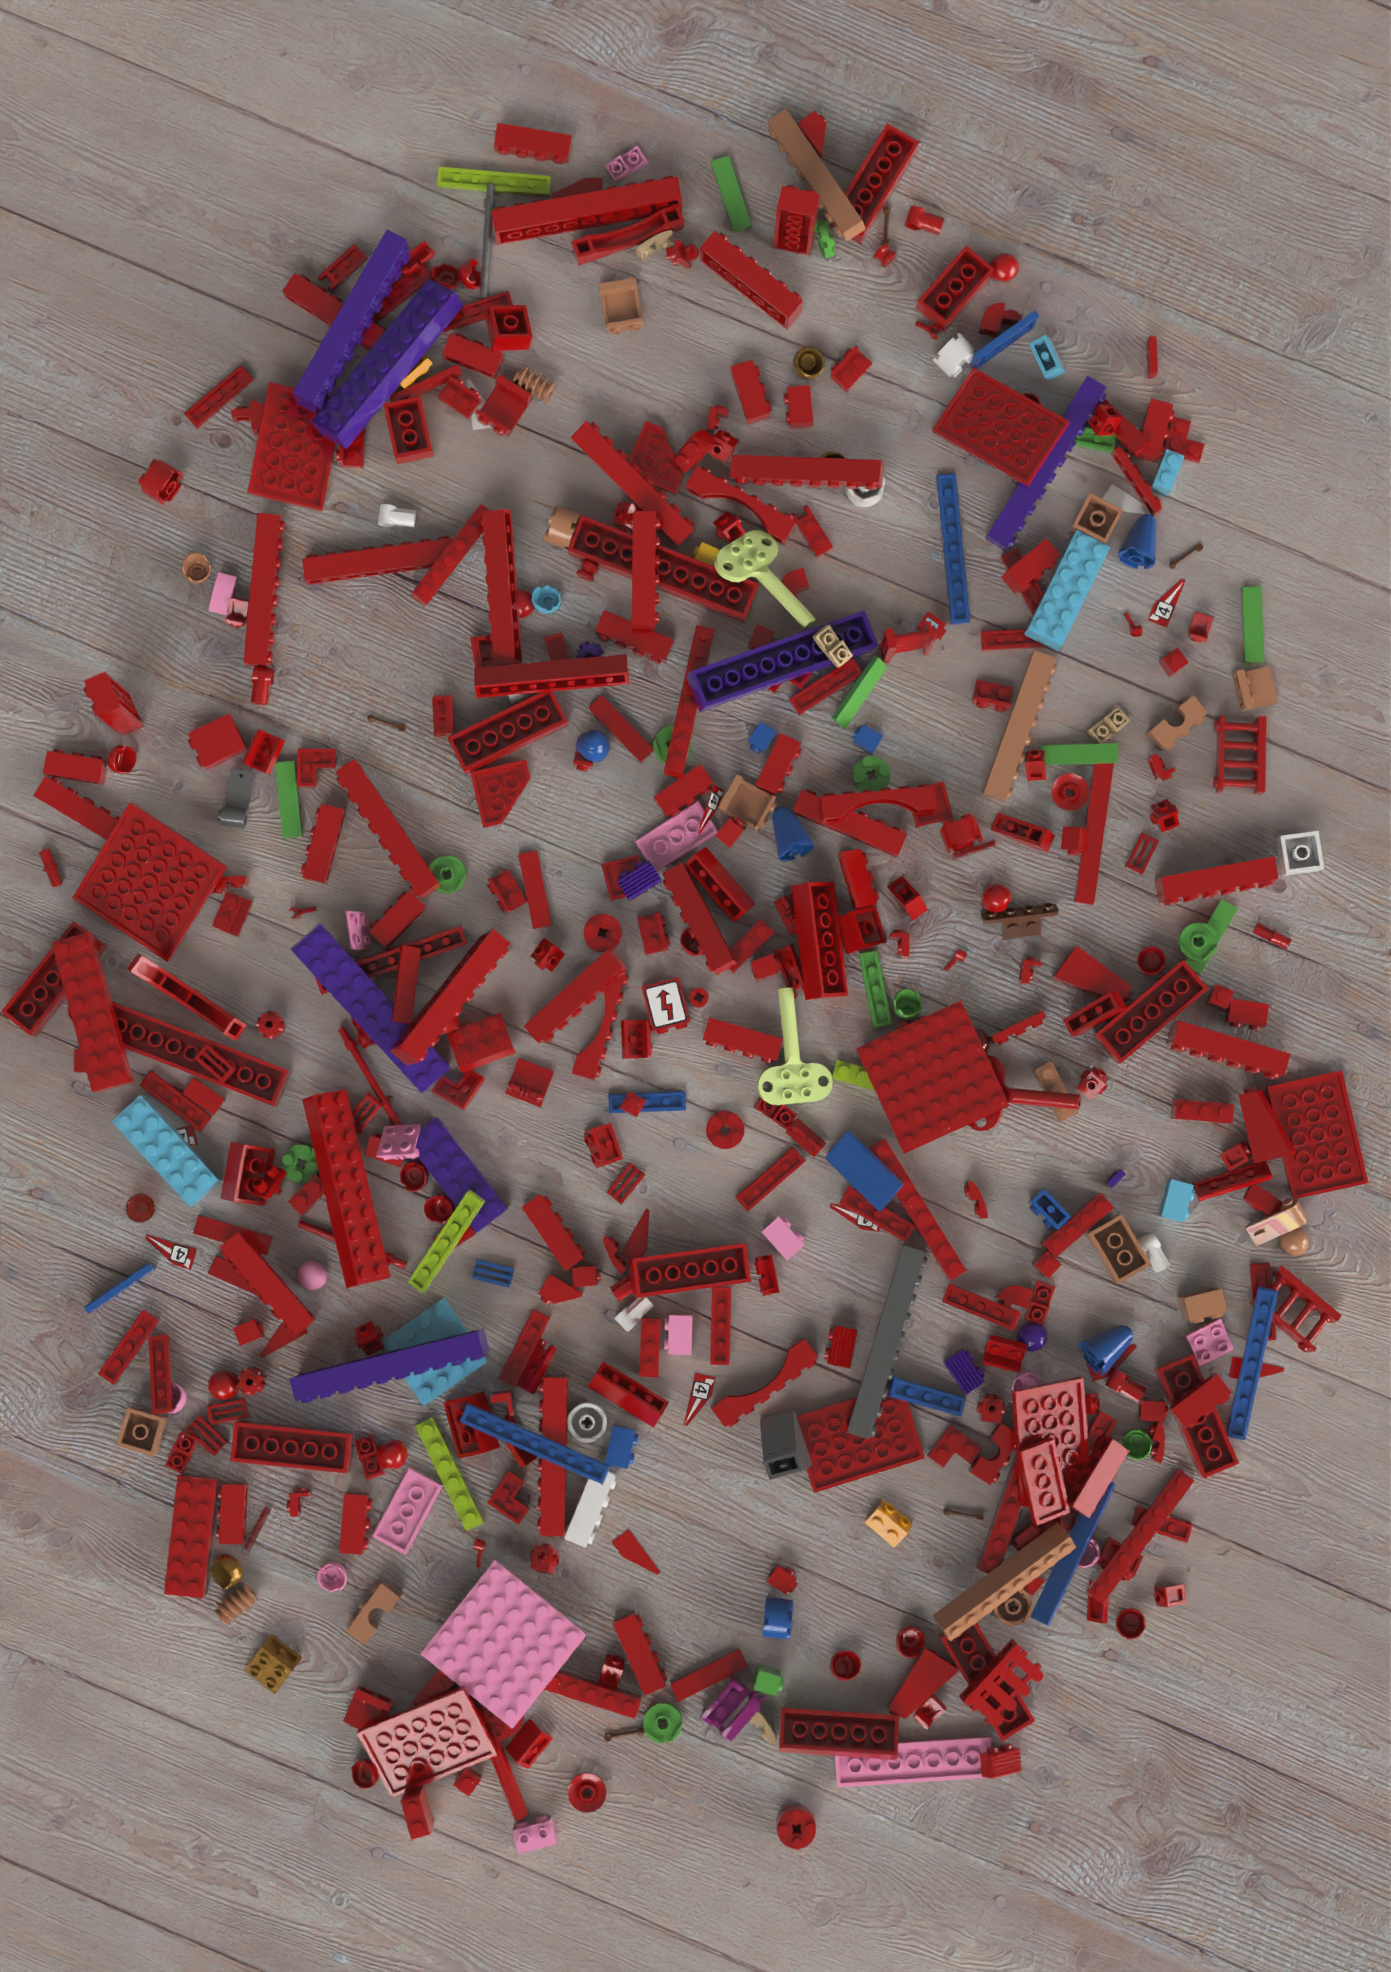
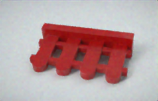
M1013 1638L959 1695L960 1699L974 1712L978 1709L986 1717L984 1721L988 1725L991 1722L996 1726L1003 1723V1717L1000 1712L1004 1708L1008 1711L1016 1709L1017 1704L1013 1698L1018 1693L1021 1696H1027L1030 1693L1027 1683L1031 1678L1035 1682L1043 1679V1673L1040 1670L1042 1666L1038 1662L1034 1665L1026 1657L1028 1653L1024 1649L1022 1650L1021 1646ZM1017 1665L1026 1673L1022 1679L1012 1671ZM1003 1680L1013 1688L1009 1694L999 1686ZM990 1694L999 1702L996 1708L986 1701Z

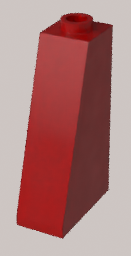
M1078 946L1073 948L1052 976L1056 981L1099 997L1109 992L1119 991L1123 1001L1126 1002L1132 994L1130 992L1132 986Z
M1255 1088L1244 1090V1094L1239 1095V1100L1254 1163L1295 1155L1296 1150L1263 1091H1256Z
M923 1647L888 1702L889 1713L906 1719L958 1672V1667L930 1648Z

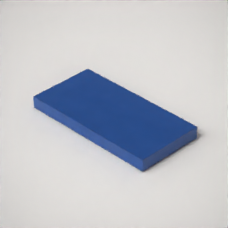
M1034 310L977 351L971 360V368L978 369L1031 331L1038 320L1039 315Z
M847 1131L825 1157L879 1212L884 1209L904 1185L851 1131Z

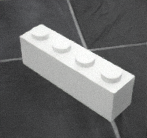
M609 1470L603 1485L588 1479L565 1535V1540L585 1548L588 1543L592 1544L596 1534L592 1531L595 1525L599 1526L603 1517L600 1514L602 1507L606 1508L610 1497L607 1496L610 1489L614 1490L618 1480L615 1478V1472Z

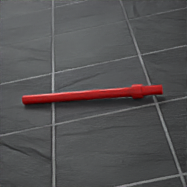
M341 1027L338 1029V1032L345 1042V1048L351 1052L378 1100L384 1104L383 1108L393 1125H402L358 1051L354 1038L351 1039L345 1027Z
M302 1220L299 1221L298 1228L335 1242L332 1232ZM389 1252L385 1253L388 1265L393 1264L403 1269L406 1268L408 1262L394 1257V1254Z

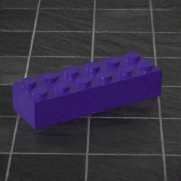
M438 1117L420 1129L415 1149L419 1150L418 1157L455 1206L459 1205L469 1190L485 1200V1203L470 1224L476 1233L508 1210L502 1199Z

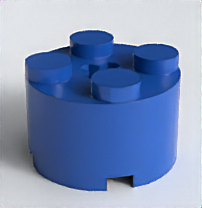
M766 1597L762 1637L790 1639L793 1600Z

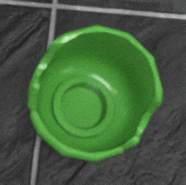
M902 989L896 993L893 1007L898 1017L908 1020L920 1015L923 1002H921L918 992L911 989Z
M1136 1428L1129 1430L1124 1435L1122 1445L1129 1450L1127 1454L1129 1458L1141 1460L1150 1454L1152 1440L1145 1430Z

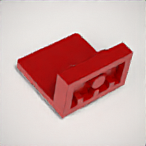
M358 1685L343 1722L360 1729L387 1718L394 1700Z

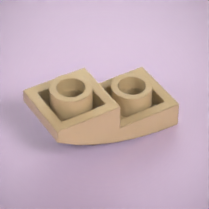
M669 230L651 237L636 249L637 256L643 260L645 257L648 258L653 254L654 248L661 252L664 248L670 247L673 243V232Z
M825 625L812 636L821 650L837 668L841 667L853 656L844 641L838 639L830 625Z
M1117 707L1089 729L1087 733L1096 744H1103L1126 726L1130 719L1120 707Z
M758 1710L750 1719V1723H754L756 1728L764 1726L761 1728L764 1740L768 1739L769 1744L777 1742L769 1721Z

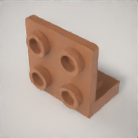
M1269 666L1244 671V669L1237 670L1232 674L1240 711L1278 703Z

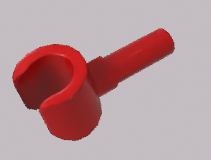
M919 322L915 323L916 327L927 331L933 340L938 339L935 333H941L937 325L926 326Z
M1128 612L1124 613L1123 615L1130 627V635L1132 637L1141 636L1143 633L1141 625L1134 626V622Z
M316 906L305 909L295 907L289 909V911H297L295 917H290L292 919H299L302 914L317 911Z
M957 950L952 960L943 969L947 972L957 960L963 962L967 953L963 950Z
M476 1539L472 1548L478 1551L476 1567L478 1568L481 1567L482 1553L485 1547V1542L480 1539Z

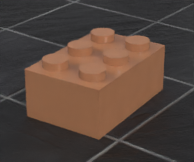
M1117 1214L1085 1233L1114 1284H1119L1151 1266L1150 1261L1122 1214Z

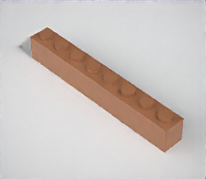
M787 109L767 120L769 135L772 139H777L778 143L776 144L781 153L785 152L787 154L786 159L790 166L796 167L797 171L795 172L800 181L804 180L806 182V189L814 190L817 194H820L818 207L826 211L824 215L829 223H834V230L838 237L843 236L847 242L864 231L863 220Z
M1033 651L985 784L983 796L1002 803L1006 798L1010 799L1013 788H1010L1012 780L1016 781L1019 770H1016L1018 763L1022 764L1026 754L1023 752L1024 746L1029 745L1032 737L1029 734L1031 727L1035 728L1038 717L1035 715L1037 710L1041 711L1044 704V699L1041 698L1044 692H1048L1051 684L1048 681L1050 674L1054 675L1057 664L1054 663L1055 657Z
M1057 1522L932 1615L947 1638L952 1641L985 1615L992 1612L1001 1603L1007 1601L1017 1591L1023 1589L1024 1586L1039 1577L1048 1568L1055 1565L1064 1556L1070 1554L1076 1546L1068 1533Z

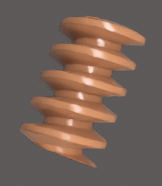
M528 365L524 369L520 368L513 379V383L518 384L522 389L525 387V390L531 392L533 397L538 395V400L542 401L544 399V404H546L554 391L555 382L553 381L548 384V377L542 381L541 373L537 377L535 376L536 370H532L529 373Z
M244 1582L242 1583L243 1590L236 1587V1595L232 1592L229 1593L230 1600L226 1597L223 1598L225 1604L217 1602L218 1609H215V1612L226 1625L230 1624V1619L235 1620L237 1615H242L243 1610L247 1611L249 1605L253 1606L255 1600L259 1601L253 1589Z

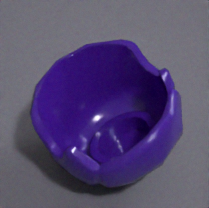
M1035 1322L1024 1324L1017 1333L1018 1342L1027 1344L1028 1352L1042 1349L1048 1340V1332L1045 1327Z

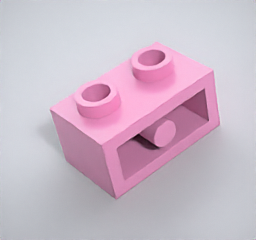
M778 1216L761 1232L788 1261L804 1246L802 1241L805 1239L797 1231L795 1233L789 1228L791 1224L785 1217L781 1219Z
M669 1314V1319H665V1330H669V1338H665L664 1350H668L670 1355H692V1315Z
M541 1815L536 1817L535 1821L527 1822V1820L517 1822L516 1826H513L512 1832L518 1854L557 1843V1836L551 1816Z

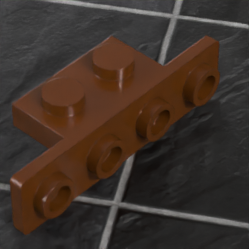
M1044 903L1040 906L1027 905L1016 909L1010 907L1002 912L986 911L981 913V919L983 924L1002 922L1003 939L1042 935L1041 917L1059 915V909L1053 903Z

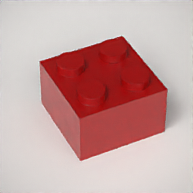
M526 305L489 306L485 320L492 351L529 350L533 335Z

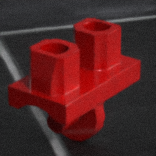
M674 240V246L666 247V257L668 260H672L674 266L683 265L686 269L691 268L689 261H694L699 256V249L696 245H685L680 240Z
M267 1163L263 1168V1172L266 1175L263 1178H256L252 1183L255 1189L252 1194L265 1200L271 1198L273 1194L280 1195L282 1193V1189L279 1186L287 1175L284 1169Z

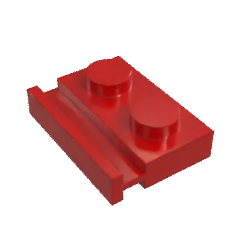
M226 891L212 927L239 937L253 902Z

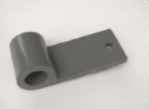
M230 769L226 804L218 813V821H221V825L245 828L254 772Z

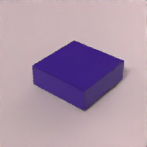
M1117 1169L1105 1183L1109 1188H1113L1126 1173L1122 1169Z

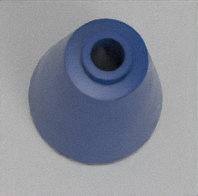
M1143 514L1139 516L1121 546L1118 557L1120 556V562L1135 569H1138V566L1150 569L1155 565L1156 520L1152 515Z
M785 806L776 808L772 814L777 856L780 861L795 860L794 856L798 854L802 857L814 849L813 841L790 808H785Z
M1119 1325L1082 1341L1079 1344L1080 1352L1083 1350L1086 1354L1083 1358L1096 1373L1101 1371V1375H1104L1133 1341V1331L1128 1326Z

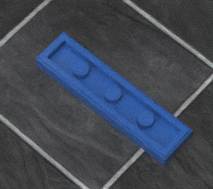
M685 1091L634 1093L646 1100L641 1112L686 1110ZM628 1093L608 1094L609 1113H627L620 1109V1106Z
M153 1263L146 1264L86 1305L84 1309L87 1313L94 1312L156 1269Z
M892 1377L887 1395L959 1417L962 1416L966 1400L962 1396Z

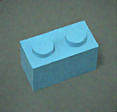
M1046 334L1029 343L1038 365L1048 381L1066 373L1051 339Z
M1166 449L1151 484L1152 491L1168 496L1182 464L1183 455Z
M1168 1179L1158 1216L1178 1222L1187 1220L1190 1214L1189 1202L1193 1200L1195 1195L1194 1185Z

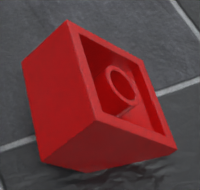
M876 906L851 911L839 916L841 938L846 954L887 943Z

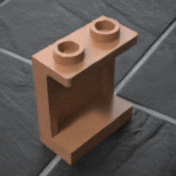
M636 277L598 284L607 333L619 334L623 330L637 331L644 327Z
M736 775L718 810L729 817H739L745 822L747 827L758 832L760 828L764 829L768 822L766 817L769 811L773 813L778 804L775 802L777 797L764 792L743 780V777Z

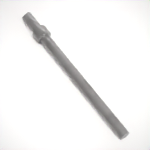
M487 184L486 198L484 199L485 222L479 297L481 299L487 298L492 231L491 210L495 208L494 184Z

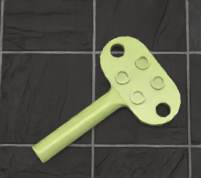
M752 530L723 547L717 553L714 561L715 569L724 579L731 582H741L749 577H755L804 629H807L814 623L816 618L767 567L776 558L778 553L777 542L768 533L761 530ZM762 541L767 542L769 546H765ZM723 566H728L731 571L725 570Z
M793 987L778 989L785 1062L781 1066L768 1068L760 1074L757 1080L758 1094L763 1101L772 1105L822 1100L829 1095L832 1089V1075L821 1064L803 1063L800 1060ZM820 1076L827 1078V1084L824 1087L818 1083ZM765 1081L771 1083L772 1087L769 1092H765L762 1088Z

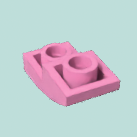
M635 146L625 155L616 157L605 167L614 181L618 182L649 162L640 148Z
M218 572L208 611L228 615L230 598L234 595L237 576Z

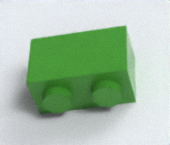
M758 1664L752 1682L753 1689L776 1696L778 1691L781 1692L784 1684L781 1671Z

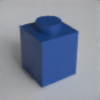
M759 722L748 740L749 748L758 754L760 752L765 753L775 737L776 731Z
M862 725L861 729L857 727L853 733L852 738H854L852 744L872 755L883 736Z

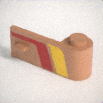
M1296 1198L1285 1199L1280 1206L1281 1211L1245 1226L1255 1246H1259L1307 1223L1308 1217Z

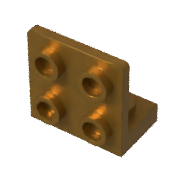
M271 1634L245 1668V1672L275 1694L301 1661L302 1657Z

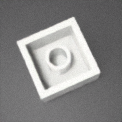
M1319 831L1283 835L1276 838L1281 876L1317 872L1324 869Z

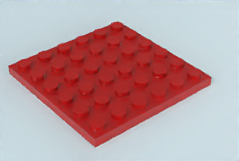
M130 802L72 898L168 962L228 866L133 802Z
M958 1001L856 1048L904 1154L1010 1106L962 1001Z

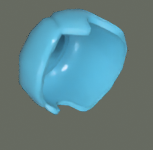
M549 585L544 587L537 586L532 592V604L538 612L550 614L557 611L560 607L561 595L557 589Z

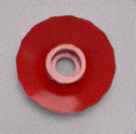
M1067 773L1055 780L1051 795L1054 803L1059 808L1065 811H1075L1086 804L1089 798V787L1081 776ZM1071 790L1073 795L1067 796L1066 791Z
M593 1773L579 1774L569 1784V1802L580 1812L590 1813L596 1811L606 1800L607 1790L605 1783L599 1776ZM589 1788L591 1793L585 1794L584 1789Z

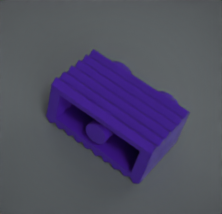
M643 860L635 865V870L630 873L626 870L618 876L620 879L617 880V883L628 901L633 900L662 882L650 860L648 862Z
M961 1348L945 1359L943 1363L963 1393L967 1395L985 1382L983 1379L985 1374L979 1366L976 1368L973 1365L972 1361L974 1358L971 1353Z

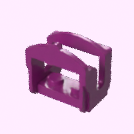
M730 1676L729 1684L707 1709H701L700 1718L708 1725H714L718 1728L720 1735L726 1741H732L761 1708L766 1694L763 1697H759L757 1690L752 1692L737 1677ZM748 1696L749 1702L729 1725L725 1727L723 1723Z

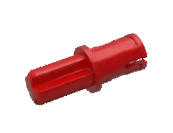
M46 849L39 852L44 865L43 871L47 873L51 886L53 888L61 886L63 882L57 869L59 866L55 864L51 850Z
M1257 923L1253 929L1254 934L1268 940V943L1272 942L1285 950L1289 947L1292 940L1278 933L1276 929L1272 930L1260 923Z

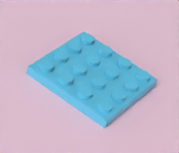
M443 1298L385 1338L383 1344L385 1351L390 1352L468 1331L446 1299ZM485 1357L475 1361H471L468 1358L466 1362L452 1366L451 1363H448V1366L433 1371V1368H429V1371L419 1375H414V1372H412L405 1380L422 1405L425 1406L487 1363L488 1360Z

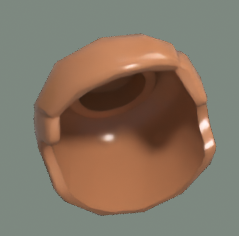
M194 552L188 554L183 559L182 573L189 582L200 584L210 577L211 565L205 555Z
M1299 1227L1281 1235L1279 1244L1286 1254L1298 1256L1307 1250L1309 1237L1306 1231Z

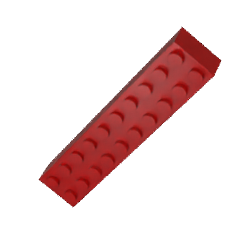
M665 176L661 180L648 179L644 183L639 184L631 182L622 187L610 186L600 191L592 189L588 193L580 194L576 192L567 197L554 196L550 200L543 201L542 199H537L528 204L516 203L511 207L498 206L491 210L497 245L645 219L660 209L677 203L682 212V196L678 177Z
M581 515L568 547V555L582 561L587 560L600 568L632 580L633 535ZM663 546L656 548V555H659V566H656L655 574H659V585H655V589L742 623L746 622L759 589V583L748 579L741 582H731L720 576L715 566Z
M112 1001L125 1049L271 1106H278L291 1071ZM206 1043L236 1068L224 1084L194 1059ZM208 1049L205 1051L226 1071H229V1068ZM203 1055L200 1056L221 1077L225 1075Z
M347 1090L307 1097L302 1102L346 1289L391 1278Z

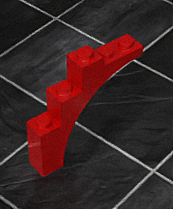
M137 953L127 968L130 972L167 994L235 1041L247 1026L223 1007L139 953Z

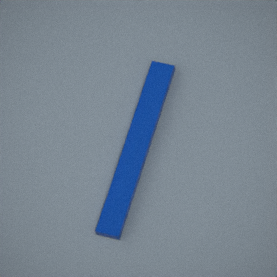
M956 473L936 475L950 623L951 625L970 623Z
M1258 1286L1226 1431L1228 1437L1246 1440L1278 1290Z
M467 1403L460 1422L602 1485L611 1465L470 1403Z
M1110 1482L1105 1494L1101 1497L1095 1511L1089 1518L1079 1513L1069 1534L1076 1548L1054 1565L1033 1609L1031 1618L1047 1626L1050 1625L1116 1486L1115 1483Z

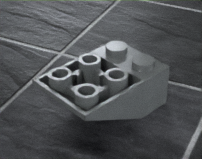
M794 1409L760 1419L763 1462L769 1480L797 1473L812 1466Z

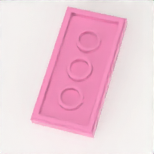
M696 801L673 818L671 817L634 841L646 861L650 860L657 872L718 833L717 828L710 819L702 832L698 834L705 812L699 801Z
M409 1467L372 1537L406 1555L443 1484Z

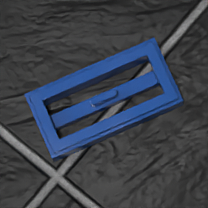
M477 1259L472 1278L510 1288L514 1269ZM481 1264L508 1271L509 1275L481 1269L479 1266ZM481 1272L507 1279V1283L478 1276L477 1273Z

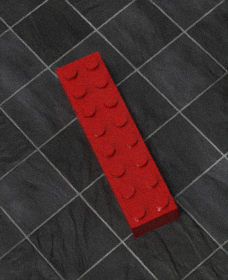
M495 929L481 934L389 1051L406 1065L416 1064L418 1061L422 1062L428 1055L426 1052L430 1046L433 1047L439 1041V1034L442 1031L445 1032L450 1027V1020L453 1017L456 1018L463 1010L461 1006L464 1002L468 1003L472 999L475 988H480L486 981L484 978L488 972L492 973L497 967V960L499 958L502 959L509 950L507 948L511 943Z
M87 932L51 942L91 1091L99 1093L134 1083L94 934Z
M545 1375L539 1385V1392L543 1393V1399L539 1401V1412H543V1419L539 1420V1432H542V1436L567 1446L568 1375ZM539 1458L538 1472H542V1476L538 1479V1491H541V1497L537 1500V1511H541V1517L537 1519V1531H540V1536L564 1537L566 1532L567 1469Z

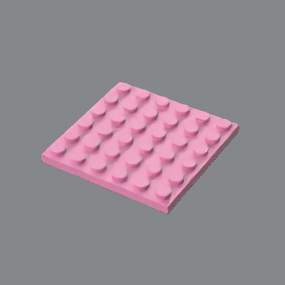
M495 1559L423 1649L421 1655L460 1687L464 1686L471 1696L513 1729L587 1633Z

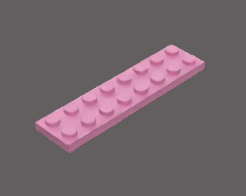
M980 1736L898 1742L897 1760L835 1756L837 1787L985 1778L981 1774L980 1752H986V1748L991 1747V1737Z

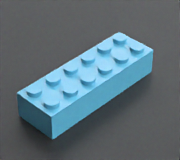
M1078 530L1074 532L1025 630V636L1055 651L1062 647L1110 546Z
M139 1095L111 1121L189 1207L195 1206L222 1181L145 1096Z

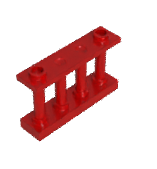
M931 621L926 623L924 630L900 635L894 634L893 628L886 629L880 642L883 662H891L894 654L923 649L924 656L928 655L930 649H932L934 638H937L936 627L932 626Z
M1220 715L1214 721V731L1217 732L1216 777L1213 778V788H1216V793H1221L1223 786L1251 787V789H1254V795L1265 793L1267 716H1258L1253 723L1225 722V715ZM1224 730L1252 731V733H1255V740L1252 742L1224 741ZM1224 749H1249L1254 752V759L1252 761L1224 760ZM1224 768H1251L1254 770V778L1251 780L1224 779Z
M1283 1265L1276 1267L1272 1272L1276 1280L1270 1289L1279 1290L1282 1285H1286L1291 1289V1293L1278 1310L1273 1313L1272 1323L1294 1340L1300 1350L1305 1353L1314 1352L1317 1348L1311 1344L1326 1323L1338 1322L1342 1315ZM1300 1297L1305 1301V1307L1292 1324L1289 1325L1282 1319V1316L1295 1299ZM1256 1298L1251 1299L1249 1302L1253 1306L1252 1308H1254ZM1312 1310H1316L1320 1314V1319L1304 1338L1296 1330Z

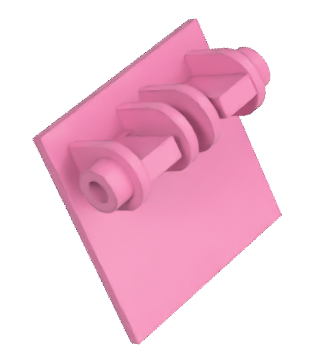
M345 911L350 949L354 950V952L371 950V937L368 930L369 920L366 912Z
M421 1124L384 1126L376 1156L384 1158V1160H398L399 1157L400 1159L405 1157L415 1159V1157H418L419 1150L415 1149Z
M1221 1318L1213 1319L1212 1322L1206 1325L1203 1324L1202 1328L1197 1327L1198 1330L1187 1332V1335L1184 1336L1190 1344L1199 1366L1234 1349Z

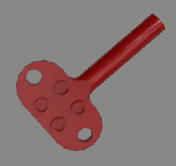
M987 1055L988 1059L992 1062V1068L1008 1103L1080 1109V1094L1007 1087L1003 1063L998 1058ZM1002 1110L985 1117L986 1124L983 1127H979L977 1121L968 1126L977 1131H989L1000 1122Z
M481 1704L475 1708L498 1750L497 1756L491 1758L492 1764L515 1821L528 1816L529 1813L503 1749L502 1741L519 1731L524 1715L512 1729Z

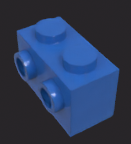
M1040 1189L1028 1201L1031 1205L1029 1209L1036 1216L1040 1214L1044 1218L1042 1222L1050 1230L1052 1228L1058 1230L1071 1218L1067 1211L1045 1189Z
M613 1424L605 1461L606 1464L628 1469L629 1464L633 1465L635 1453H631L632 1446L637 1445L639 1435L635 1434V1428Z

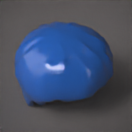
M590 730L580 734L576 742V750L589 762H601L608 756L610 742L605 733L599 730Z

